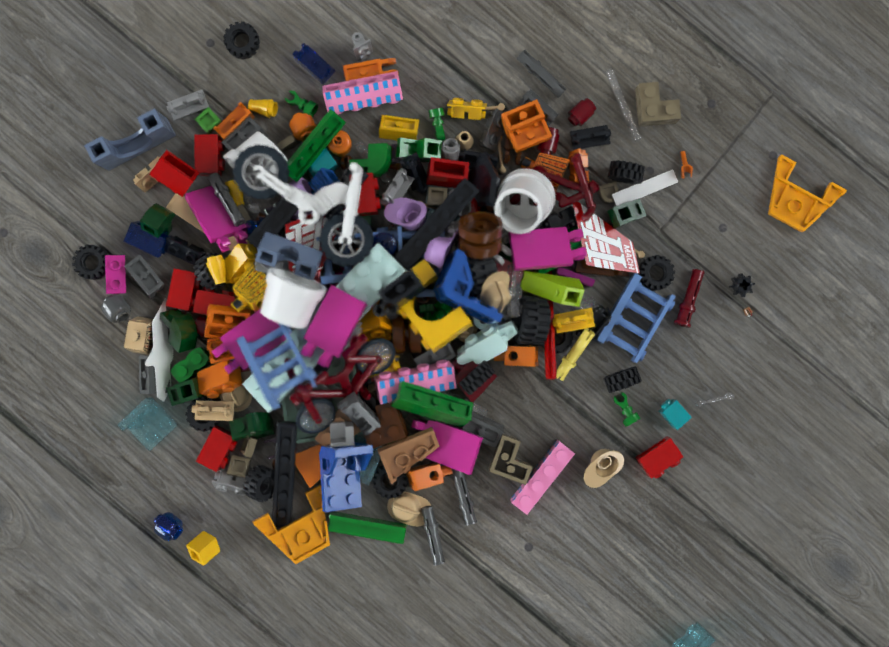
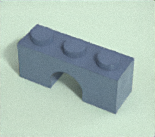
M266 232L258 246L256 261L274 268L281 260L290 261L296 266L295 275L313 281L320 266L323 251Z

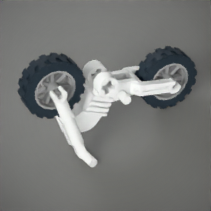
M255 145L247 147L244 151L240 152L239 157L234 162L233 174L235 183L245 195L255 199H268L280 193L286 200L299 208V219L306 225L317 223L321 218V214L325 215L339 204H346V209L343 213L332 216L322 227L319 236L321 250L327 259L341 266H354L362 262L365 256L369 255L374 242L373 232L368 222L357 213L363 169L360 165L356 163L350 164V170L353 171L349 186L344 183H334L321 188L312 195L287 183L289 176L288 163L285 161L284 156L275 148L266 145ZM259 157V165H254L251 161ZM263 157L271 161L266 166H263ZM273 164L276 169V174L272 173L269 170V168ZM248 165L253 167L255 171L247 174ZM256 175L257 178L254 184H252L248 177ZM262 180L266 187H257V185ZM306 211H313L312 216L314 219L307 220L308 215ZM341 225H343L342 233L336 229ZM334 232L340 236L339 240L332 241ZM360 232L362 241L354 240V235ZM342 243L343 245L338 252L333 244ZM351 243L361 244L356 252ZM346 245H348L352 254H342Z

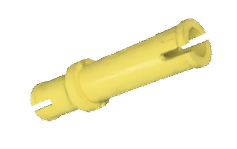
M584 329L568 354L563 356L561 359L562 363L556 370L557 379L561 377L560 380L564 381L571 368L576 366V361L596 335L592 330Z

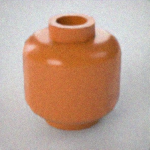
M299 112L290 120L289 127L294 138L304 142L314 130L316 124L311 115Z
M340 130L327 147L334 156L342 157L351 151L352 140L348 133Z

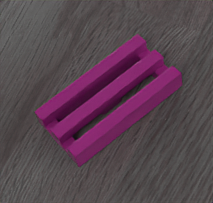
M558 267L555 272L557 276L580 279L582 285L589 288L595 282L594 279L562 267Z

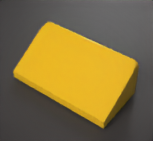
M382 115L379 126V138L397 141L401 137L417 140L419 120Z

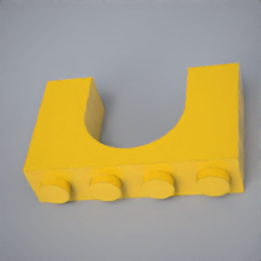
M425 259L411 268L422 282L424 288L438 279L437 274ZM415 298L399 308L404 319L408 317L411 321L409 326L415 335L419 333L422 336L423 340L420 342L427 351L431 349L433 353L472 326L471 320L460 306L437 321H426L416 315L414 311Z

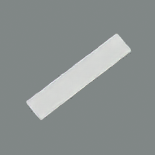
M672 169L645 180L641 184L612 194L616 206L676 184L678 180Z

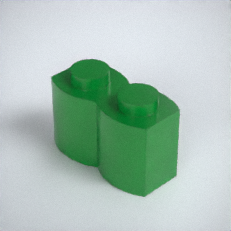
M206 347L192 350L185 360L174 365L170 373L179 383L193 379L199 370L211 364L209 351Z

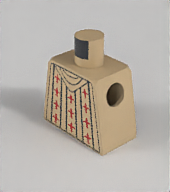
M138 316L129 320L124 342L125 349L134 353L150 355L153 347V319Z

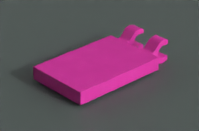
M212 185L186 193L185 199L210 243L217 242L222 253L230 250L228 245H231L229 237L234 236L237 243L247 244V226L245 223L237 227L234 226L222 202L215 196V190Z
M567 227L534 229L524 234L512 232L508 234L514 271L572 266L573 260H584V256H587L586 248L571 250L570 242L581 241V238H583L582 229L568 232Z
M331 285L303 337L308 342L304 345L300 354L311 358L318 346L325 351L317 363L323 367H328L333 356L340 357L368 304Z
M261 309L220 338L223 344L212 351L216 358L227 350L234 356L235 359L224 367L228 374L239 366L243 370L249 367L237 339L244 336L247 342H254L280 328L279 323L265 317L260 312ZM283 334L256 349L255 356L261 357L286 340L285 335Z
M418 419L413 420L412 428L423 431L432 427L437 438L439 447L429 454L426 459L468 475L472 474L483 437L437 420H428L427 423Z

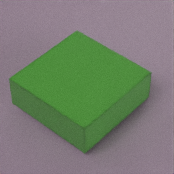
M209 107L194 119L207 134L214 130L213 127L215 125L217 126L222 122Z

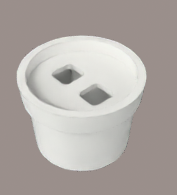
M258 131L235 150L231 149L223 155L228 165L234 169V162L239 157L240 152L250 146L266 145L275 148L284 156L285 161H288L278 147ZM259 157L251 162L254 165H259ZM263 157V166H266L271 161ZM273 164L269 168V170L272 173L276 174V169ZM248 165L247 174L254 172L253 167ZM256 175L248 177L249 181L254 184L257 178ZM260 180L257 187H266V185Z
M518 169L506 175L500 183L495 204V215L502 220V227L512 233L524 234L531 232L539 223L543 222L552 212L555 205V191L551 182L542 173L532 169ZM511 193L520 194V205H512L510 203ZM529 196L537 202V205L529 204Z
M269 268L266 277L267 287L260 312L265 317L280 324L295 328H306L318 301L322 300L327 289L321 283L297 276L292 271Z

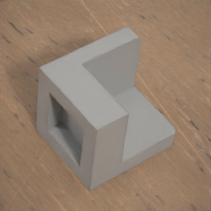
M352 421L330 423L331 447L354 445V426Z

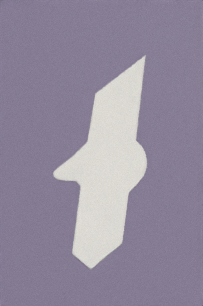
M165 299L152 321L153 348L145 362V366L153 365L155 367L157 398L163 402L168 395L165 391L169 379L171 387L170 364L173 359V347L168 342V327L160 319L161 312L166 311Z

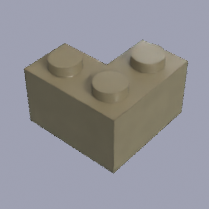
M659 82L639 83L635 88L638 127L676 124L681 119L680 99L660 101Z
M502 434L488 469L491 473L526 485L532 465L515 458L521 443L519 439Z

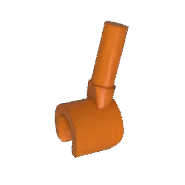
M681 151L683 165L681 167V177L684 179L685 172L690 173V177H692L693 167L688 164L685 151Z

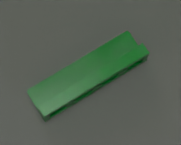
M330 109L287 161L289 177L294 181H299L345 125L346 122L333 110Z
M401 381L398 387L397 398L391 402V407L457 427H463L471 421L473 403Z
M332 511L329 515L328 531L399 544L404 543L407 524Z

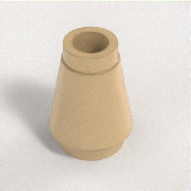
M462 131L455 137L461 146L460 150H469L473 146L474 139L469 132ZM467 137V140L464 141L461 138Z

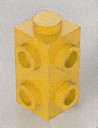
M238 243L225 258L226 284H236L251 264L254 265L257 249L253 244Z

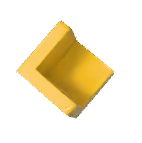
M202 531L186 545L191 559L203 566L220 552L216 537L205 531Z

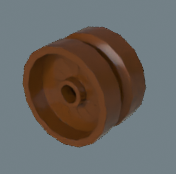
M473 212L459 219V250L465 252L467 257L475 259L490 258L499 254L502 250V220L500 217L488 212Z
M415 311L416 315L421 318L420 311ZM400 312L398 317L392 320L395 353H404L406 351V341H409L411 353H421L420 341L423 340L422 336L419 333L415 335L409 326L411 321L408 318V323H405V319Z

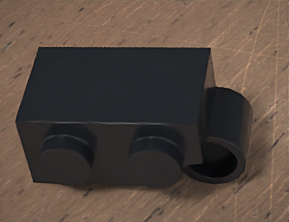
M409 269L378 292L384 301L381 311L387 319L393 320L397 318L399 308L425 290L422 282L412 269ZM389 306L396 308L393 314H386V309Z

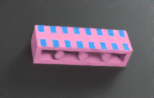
M398 71L322 86L327 112L331 109L337 115L342 114L344 111H359L364 107L370 106L374 108L384 103L395 104L399 100H403Z
M438 360L435 364L430 365L426 363L419 364L417 367L410 369L403 367L391 373L384 371L374 376L377 398L380 404L392 402L397 398L398 387L401 381L437 392L457 388L454 366L447 360Z
M557 440L531 472L527 484H522L510 499L512 504L527 515L575 453Z

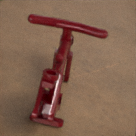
M575 153L571 158L579 183L549 173L542 165L533 167L532 170L542 173L549 181L579 191L570 197L555 191V200L559 201L558 206L560 208H564L585 199L587 210L582 215V221H589L597 207L593 201L592 194L600 190L594 180L588 182L579 153ZM515 194L510 199L512 205H519L517 203L521 200L520 194Z

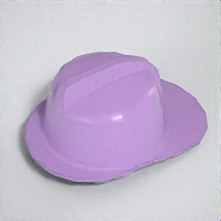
M400 197L394 199V203L389 202L386 205L384 216L387 221L400 225L409 231H414L426 222L427 207L423 202Z
M458 230L452 238L437 237L431 240L427 246L424 259L439 267V273H441L445 259L458 237Z

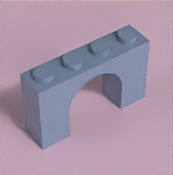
M153 109L137 117L142 128L131 136L116 141H109L101 136L84 146L94 164L110 171L175 137L176 134L168 119L156 109Z

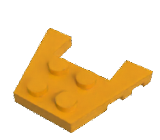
M781 154L777 160L768 215L800 232H804L847 190L830 182L821 198L788 181L797 162Z
M321 485L304 493L313 511L281 529H276L268 513L252 521L294 564H298L330 545L327 521L322 508Z

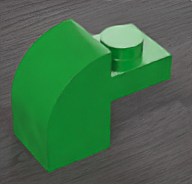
M400 137L397 139L396 158L403 159L414 153H418L421 162H429L431 157L441 158L442 140L429 138L414 140Z
M388 143L368 144V159H349V167L351 163H356L361 166L365 173L368 171V173H373L374 178L380 177L387 172L391 165L392 147Z

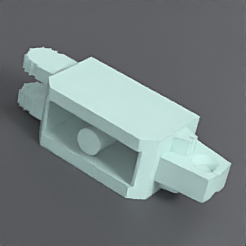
M512 321L502 325L494 323L485 326L476 334L469 335L465 339V345L457 350V363L466 365V363L474 361L475 364H480L484 360L487 362L507 351L508 340L518 333V328Z

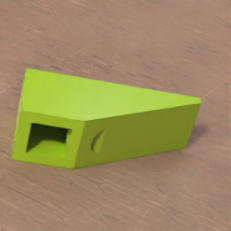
M524 271L519 289L559 304L576 307L580 306L585 291L580 279Z

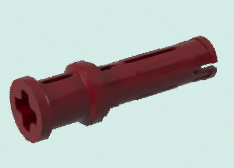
M692 270L683 303L679 304L678 308L680 310L677 319L674 320V324L687 328L691 327L690 320L692 314L696 311L694 305L705 274L704 271Z

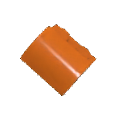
M537 99L501 114L506 136L510 139L516 153L552 139V134L545 121V115Z
M209 304L204 337L216 338L225 335L250 317V309L244 308L239 313L232 306Z

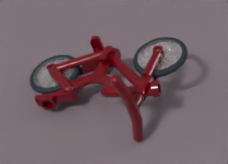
M365 334L355 335L350 340V346L342 352V358L346 362L343 370L333 376H329L327 371H323L313 378L317 385L323 384L326 386L340 382L342 389L312 390L313 386L310 381L305 385L300 383L295 386V393L289 399L296 406L301 402L304 403L296 416L297 427L304 433L316 434L330 426V423L335 419L336 409L331 401L322 398H346L354 391L357 395L360 392L364 399L369 400L371 393L365 386V382L370 375L379 374L392 364L395 358L393 344L382 338L373 339L365 343L368 340ZM286 358L284 363L291 360V358ZM356 363L359 370L350 381L348 375ZM294 367L286 371L289 379L297 376Z

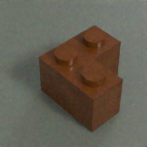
M391 402L379 403L375 406L381 427L376 428L368 435H364L367 444L373 445V448L408 436L409 433L400 409L391 407Z

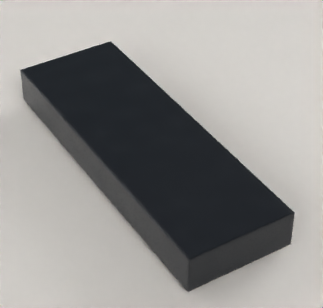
M282 197L247 240L258 248L266 232L277 235L299 208Z

